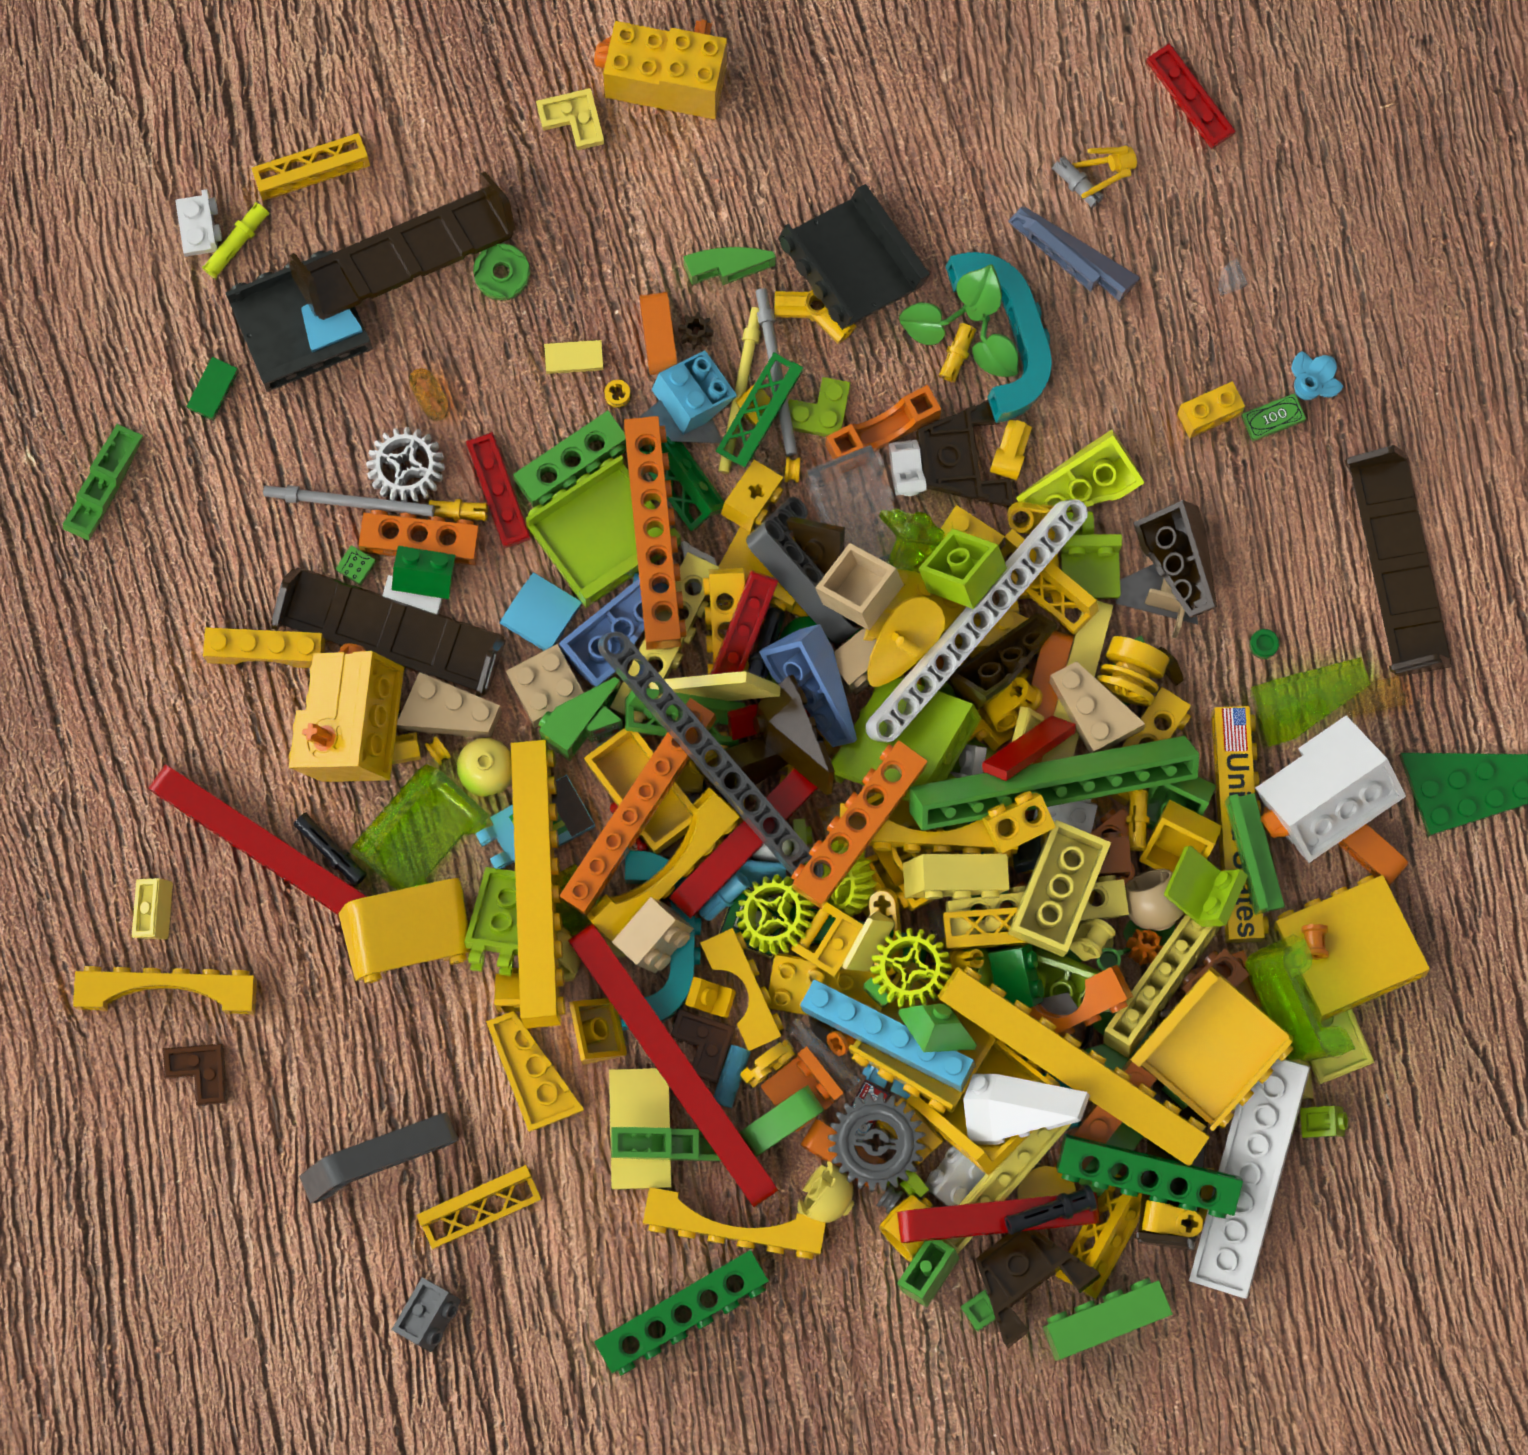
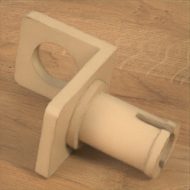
M1163 578L1161 590L1149 589L1145 604L1178 613L1172 635L1173 638H1177L1185 610Z

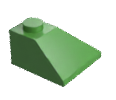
M947 1004L919 1005L899 1009L898 1015L923 1052L975 1050L977 1044L953 1009Z

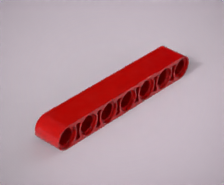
M794 768L766 799L787 821L818 788ZM771 817L766 818L763 822V829L769 834L775 827L774 820ZM743 820L673 892L669 899L691 919L764 843Z
M1093 1192L1096 1198L1097 1210L1092 1212L1085 1210L1074 1214L1071 1219L1067 1220L1060 1217L1022 1231L1100 1223L1097 1192ZM1058 1195L897 1212L901 1243L1009 1233L1005 1225V1216L1054 1201Z

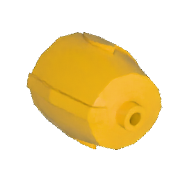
M910 1195L892 1209L879 1225V1229L885 1238L910 1263L925 1241L901 1243L897 1212L931 1208L933 1206L925 1197L919 1200L914 1195Z

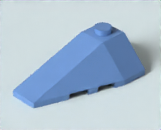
M637 579L559 642V648L566 660L577 673L594 687L602 684L616 673L598 650L599 639L606 633L621 632L635 645L644 631L640 580ZM660 583L653 587V590L657 593L666 592ZM611 637L607 643V648L611 653L616 654L620 650V642L614 637Z
M820 624L799 629L759 651L771 676L778 684L787 676L794 675L808 701L806 705H803L804 708L809 712L810 717L814 716L817 724L816 728L832 747L853 743L857 740L835 654Z

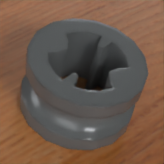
M890 1184L876 1206L879 1208L881 1206L885 1207L886 1213L889 1214L903 1194V1191H896L894 1186Z

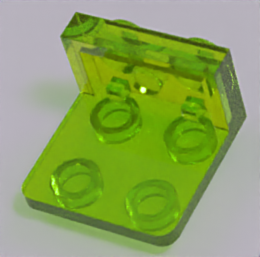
M895 508L891 509V511H880L879 517L897 537L887 563L896 569L920 572L918 568L946 537L944 531L932 522V518L928 514L923 512L912 514Z

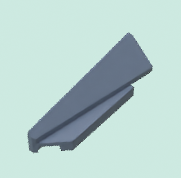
M1024 206L1008 221L1090 292L1099 284L1120 302L1139 281V276Z

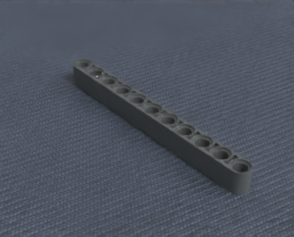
M621 632L604 634L598 642V650L603 658L787 871L792 875L801 863L809 862L812 857L809 854L810 848L629 638ZM611 637L618 639L620 642V650L616 654L611 653L607 648L608 640ZM631 660H635L640 666L639 673L635 677L631 676L627 671V664ZM651 682L655 683L659 688V694L655 699H651L646 692L647 686ZM670 705H674L679 713L678 718L673 722L666 717V710ZM691 727L698 733L697 741L693 744L687 742L685 737L686 731ZM709 750H713L717 755V762L712 767L705 762V754ZM729 772H732L736 777V785L731 789L727 788L724 783V778ZM748 795H752L756 802L754 809L751 811L746 810L743 803ZM771 817L774 820L775 827L768 834L763 829V822L766 818ZM787 839H790L794 844V850L787 856L782 851V845ZM818 864L813 869L814 874L820 878L824 871L822 864Z

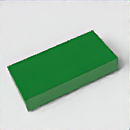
M212 357L186 406L187 409L214 421L239 372L238 368Z

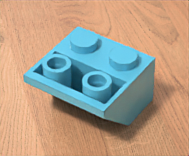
M705 350L660 372L652 388L653 393L659 401H662L683 435L707 423L737 396Z

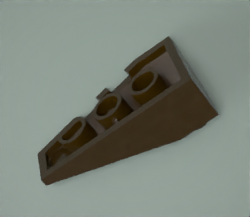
M1181 500L1133 522L1142 551L1151 559L1156 566V571L1171 587V592L1188 616L1193 618L1216 608L1217 602L1207 534L1199 507Z
M1036 613L961 665L950 676L956 698L973 703L977 710L984 707L1012 683L1057 628L1056 623Z
M794 675L787 676L779 684L781 686L779 697L763 698L758 703L757 714L753 718L755 732L761 735L768 747L824 794H832L835 770L824 742H817L816 721L814 716H807L803 706L808 702L804 691Z
M816 731L817 742H824L823 737ZM761 736L724 748L754 785H757L789 764L768 747ZM716 753L705 759L707 765L711 767L717 762ZM695 765V767H696V769L699 771V773H700V774L712 785V787L724 798V796L717 790V788L711 783V781L705 776V774L698 768V766ZM729 772L724 778L727 788L731 789L736 785V777L732 772Z

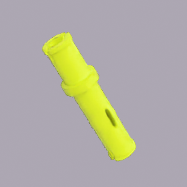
M255 202L241 221H236L234 230L206 264L202 266V269L211 277L217 279L218 275L249 238L252 239L255 236L254 231L270 213L262 205Z

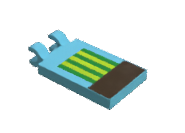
M567 775L556 780L557 792L552 794V803H556L558 820L553 821V831L557 830L559 847L595 827L592 818ZM513 805L491 816L490 820L493 825L476 833V837L482 847L495 839L498 840L504 852L490 858L495 869H503L515 862Z

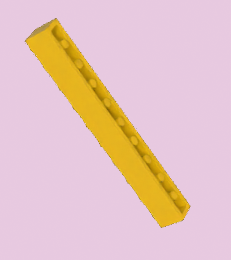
M546 740L511 743L520 1018L525 1029L561 1025V1015H565L566 1008L564 996L560 997V987L564 986V972L562 968L559 969L558 959L563 958L562 941H558L557 931L562 930L561 913H556V903H561V898L559 897L561 892L560 886L555 885V876L560 875L559 859L554 858V848H559L557 830L553 831V821L558 820L556 803H552V794L557 792L555 776L551 777V767H555L554 750H549Z
M957 966L938 994V998L1072 1089L1088 1092L1090 1101L1190 1167L1209 1139V1136L1203 1131L1206 1127L1204 1124L1192 1116L1189 1120H1186L1179 1115L1181 1109L1168 1100L1162 1104L1154 1098L1156 1092L1143 1083L1139 1087L1135 1086L1129 1081L1132 1077L1117 1066L1113 1071L1104 1065L1106 1059L1093 1050L1089 1054L1079 1048L1082 1044L1079 1040L1068 1033L1062 1037L1054 1031L1057 1027L1055 1024L1043 1016L1040 1020L1031 1016L1030 1012L1032 1009L1019 1000H1016L1013 1004L1004 998L1007 992L994 983L988 987L979 981L982 977L979 973L968 966L965 970Z

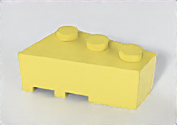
M921 854L903 863L905 899H941L947 896H953V899L971 898V895H981L982 899L999 898L1000 893L1009 890L1007 854Z

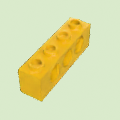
M744 568L708 569L709 578H703L704 595H710V606L705 607V624H711L712 635H706L707 653H713V664L725 636L718 631V627L724 622L730 623L745 585ZM727 593L733 597V601L729 606H720L716 601L718 596ZM747 661L744 671L748 672L749 662ZM708 664V675H710L713 664Z
M1161 687L1155 696L1153 704L1147 708L1141 717V720L1145 723L1143 731L1128 738L1122 747L1137 745L1141 742H1153L1172 738L1171 736L1177 728L1183 730L1191 718V715L1187 714L1191 705ZM1157 718L1167 720L1169 729L1164 731L1157 729L1154 720ZM1129 792L1109 795L1124 806L1130 800Z

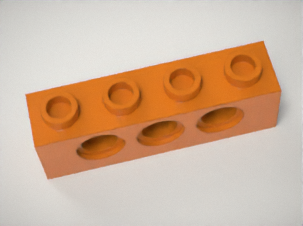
M371 510V513L363 512L359 549L367 554L396 557L398 546L453 554L456 555L455 564L476 566L480 530L479 526L474 525V522L470 520L459 519L457 523L445 522V518L438 516H429L428 520L417 519L416 515L410 513H400L399 516H391L383 510ZM388 528L399 530L398 535L392 539L384 537V532ZM417 531H425L428 534L427 538L422 542H416L412 539ZM447 534H453L456 536V541L451 545H444L441 543L442 537Z

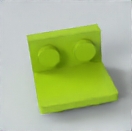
M1122 534L1072 535L1061 548V570L1095 599L1120 598L1119 552L1122 547Z
M1185 846L1164 892V896L1201 927L1226 926L1248 875L1241 869L1220 871L1192 846Z

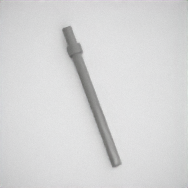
M762 288L755 291L759 307L757 318L759 325L763 329L769 361L773 352L778 355L779 352L773 325L776 322L774 310L770 309L767 289ZM775 361L770 370L773 382L783 380L781 363ZM779 385L774 386L775 392ZM786 399L778 414L786 455L792 456L797 454V447L788 400Z
M265 485L263 489L264 497L285 499V502L298 504L299 501L430 517H433L435 512L434 505L301 490L300 486L287 485L284 488Z

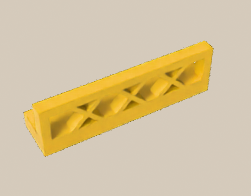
M356 133L252 167L251 169L262 201L369 167L370 163L360 134ZM357 143V149L341 154L346 145ZM327 153L332 156L314 162L319 154ZM298 161L305 165L287 171L291 163ZM270 170L278 173L262 180L260 177L261 173Z
M1013 529L1004 537L1006 545L1000 550L1003 558L1010 552L1014 553L1025 540ZM1031 549L1029 557L1033 563L1037 558V554L1034 549ZM1051 561L1039 574L1040 585H1029L1024 591L1025 594L1074 635L1099 611L1097 600ZM1013 570L1011 573V581L1014 584H1016L1018 581V577L1014 573L1017 572ZM1057 590L1061 594V603H1048L1044 600V591ZM1078 608L1084 615L1073 624L1065 617V609Z
M1018 907L943 913L944 951L1017 946L1030 943L1008 935V932L998 933L1003 927L1009 931L1011 926L1007 922L1016 914ZM998 915H1008V917L1002 920ZM984 916H992L1001 924L994 933H985L977 926ZM969 917H979L975 923L969 919ZM962 918L971 927L964 935L952 936L950 919ZM973 929L980 933L969 935Z
M524 1165L423 1211L416 1216L433 1250L542 1199L528 1167ZM527 1181L533 1197L524 1201L511 1198L515 1186ZM510 1188L507 1196L501 1194V1192ZM494 1195L506 1199L502 1211L496 1214L484 1210L488 1198ZM483 1201L480 1208L472 1206ZM509 1201L517 1203L507 1208ZM465 1208L478 1211L474 1224L469 1226L457 1223L460 1211ZM455 1213L453 1221L446 1219V1217ZM482 1213L489 1215V1217L480 1220ZM439 1220L451 1224L447 1236L435 1241L429 1225ZM455 1226L463 1228L452 1233Z
M1116 1174L1115 1177L1119 1178L1123 1176ZM1109 1185V1189L1105 1190L1098 1197L1099 1214L1101 1215V1213L1109 1210V1219L1101 1225L1099 1223L1083 1225L1068 1253L1073 1254L1089 1267H1093L1101 1275L1097 1281L1082 1291L1086 1295L1097 1299L1135 1230L1140 1217L1142 1193H1138V1197L1122 1194L1114 1199L1113 1192L1116 1187ZM1095 1236L1096 1242L1094 1246L1085 1251L1084 1244L1086 1240ZM1062 1270L1056 1273L1055 1276L1058 1279L1074 1286Z

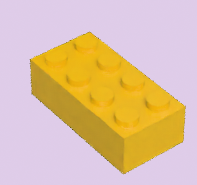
M623 728L584 757V760L617 806H619L653 755V751L638 732L626 731ZM676 782L640 835L651 851L657 855L684 836L691 822L693 812L689 807L692 803Z

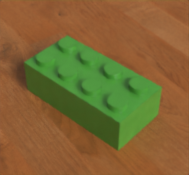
M1150 1278L1134 1283L1130 1285L1131 1292L1123 1294L1122 1289L1102 1296L1104 1302L1095 1305L1094 1300L1074 1308L1076 1314L1067 1316L1066 1311L1047 1318L1048 1325L1042 1327L1055 1361L1173 1315L1159 1280L1151 1283Z

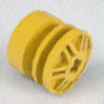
M1114 636L1105 656L1115 665L1103 664L1100 668V672L1103 675H1098L1096 679L1120 701L1150 707L1155 699L1151 693H1156L1159 687L1149 678L1161 679L1170 660L1169 657L1157 648L1141 641Z

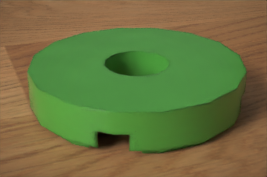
M504 243L483 250L476 258L473 267L475 283L479 290L487 297L499 301L510 300L520 295L527 287L530 278L529 262L524 253L515 246ZM502 265L508 267L510 273L507 277L498 278L494 275L496 267Z

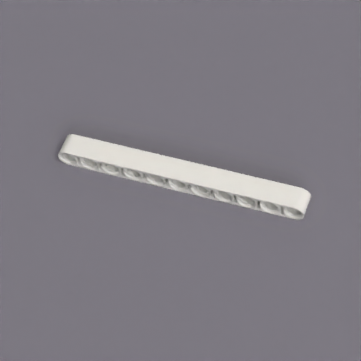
M1075 499L1060 501L1050 510L1005 562L1007 569L974 609L966 607L939 640L866 723V733L869 738L874 741L890 742L903 732L1085 522L1088 511L1082 501ZM1069 506L1074 513L1071 520L1068 519L1066 514ZM1050 528H1053L1055 531L1053 541L1048 538V530ZM1031 549H1034L1037 554L1034 563L1029 557ZM1013 570H1015L1018 574V581L1016 584H1014L1011 581V573ZM995 591L1000 597L998 605H994L992 601V595ZM976 613L981 617V623L978 627L975 626L973 621ZM958 634L962 637L963 641L959 649L955 646L954 642ZM938 656H941L944 661L941 670H938L936 667ZM920 677L925 681V688L922 692L917 689V681ZM901 699L906 703V710L903 714L898 710V703ZM882 721H885L887 732L882 736L879 732V725Z

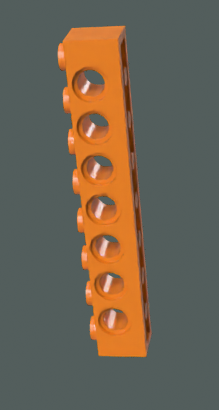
M658 416L624 419L646 650L681 647V637H686L685 619L679 620L678 609H684L682 591L676 592L675 581H681L679 563L673 564L672 553H678L676 536H670V526L675 525L674 508H668L667 498H672L671 480L665 481L664 470H670L668 453H662L661 443L667 442L665 425L659 426ZM644 445H651L655 448L650 454L640 452V448ZM648 472L655 473L658 476L651 482L645 481L642 478ZM649 500H657L660 506L656 509H648L645 504ZM657 527L662 529L663 533L658 537H652L648 534V531L651 528ZM656 555L666 558V561L661 565H655L650 560ZM658 583H665L669 588L664 593H657L653 590V587ZM661 611H668L672 616L667 621H660L656 618V615Z
M690 698L686 706L709 731L716 721L715 713ZM692 727L686 731L685 737L687 742L693 744L697 741L698 733ZM668 732L559 895L562 901L585 916L588 915L691 759Z

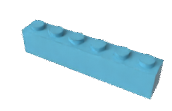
M815 979L800 1004L804 1013L960 1092L963 1091L975 1068L973 1059L957 1051L923 1052L906 1025Z

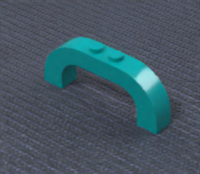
M980 252L950 256L945 266L953 292H957V282L964 274L991 264L994 266L999 278L1002 304L1022 360L1023 374L1021 378L1012 383L993 387L987 398L996 423L1014 419L1034 405L1044 390L1051 373L1050 335L1048 330L1042 326L1040 305L1034 301L1030 287L1022 274L1005 260Z
M630 850L625 857V883H645L658 873L669 860L651 852ZM681 877L674 884L675 889L673 892L686 880V877ZM673 892L667 897L671 908L694 929L690 933L688 942L683 947L677 948L671 955L670 974L664 987L657 993L644 997L662 1023L671 1019L685 1004L694 977V965H700L701 947H695V936H701V918H695L694 915L690 919L669 899ZM622 1019V1030H629Z

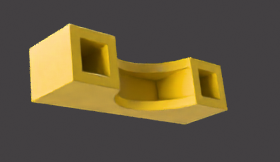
M205 627L203 657L207 663L237 665L247 661H267L282 663L296 668H310L313 661V653H325V639L322 633Z
M733 928L700 942L712 970H724L735 974L743 981L747 988L749 996L748 1008L743 1018L737 1023V1026L748 1050L751 1051L781 1037L779 1031L783 1030L784 1027L778 1013L772 1015L767 1006L772 1000L766 987L762 986L759 988L755 977L760 975L753 958L747 961L743 949L748 947L741 931L735 934Z

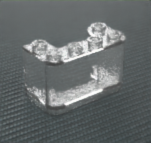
M869 445L806 470V486L821 523L845 527L844 549L851 543L886 563L891 561L898 565L914 560L918 541L914 531L907 530L900 510L895 512L892 501H895L893 492L889 485L884 486L881 476L884 475L882 468L885 465L879 451L874 453L872 446Z

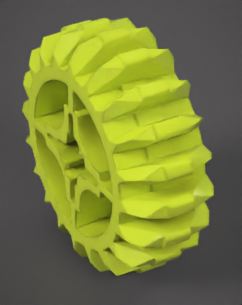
M838 840L834 841L831 845L832 850L838 854L845 853L848 850L844 848V844H838ZM866 850L827 901L850 917L861 913L869 905V900L875 893L872 888L877 882L872 879V875L876 871L870 869L869 864L872 860L865 859L864 857ZM822 864L824 871L821 878H824L830 874L831 870L827 865Z
M774 875L772 882L765 876L762 879L763 885L756 881L752 883L755 889L753 892L744 890V894L748 898L746 901H738V904L744 910L736 912V916L743 919L737 926L739 929L744 930L742 933L745 940L750 939L749 945L753 948L759 946V951L762 953H766L770 949L773 955H777L780 948L784 953H789V944L795 947L799 937L803 939L806 937L804 930L811 928L812 924L808 922V919H813L816 914L809 909L815 905L792 889L793 879L789 876H786L782 881L779 875ZM784 893L782 897L778 896L772 902L765 901L767 897L773 894ZM795 901L796 917L794 922H792L790 911L793 908L792 903ZM759 907L762 911V918L758 922L760 926L757 928L756 912ZM767 909L776 910L780 914L779 916L784 919V922L779 918L775 919ZM778 928L788 929L778 936H768L769 933L773 934Z
M907 928L906 937H902L900 930L895 931L897 940L893 941L890 936H886L885 941L888 947L881 944L877 945V950L882 956L872 955V961L880 964L870 968L871 973L879 974L872 979L873 984H883L878 989L880 995L890 992L887 996V1002L892 1003L898 997V1007L903 1008L905 1000H909L910 1007L916 1006L915 1000H920L921 1005H927L925 998L927 996L931 1000L936 1001L938 998L934 990L936 989L940 992L944 987L940 981L947 982L950 978L948 974L943 973L952 969L950 963L944 962L950 958L949 953H939L943 949L944 944L937 942L932 945L935 941V935L930 934L925 940L923 929H919L917 937L913 936L912 928ZM912 947L905 957L891 958L898 950ZM921 949L926 950L933 957L936 963V970L929 969L928 965L920 962ZM915 959L916 969L918 970H913L909 977H907V971L904 966L909 967ZM887 967L893 968L895 972L902 975L901 988L896 987L888 979ZM931 979L926 986L909 991L915 981Z

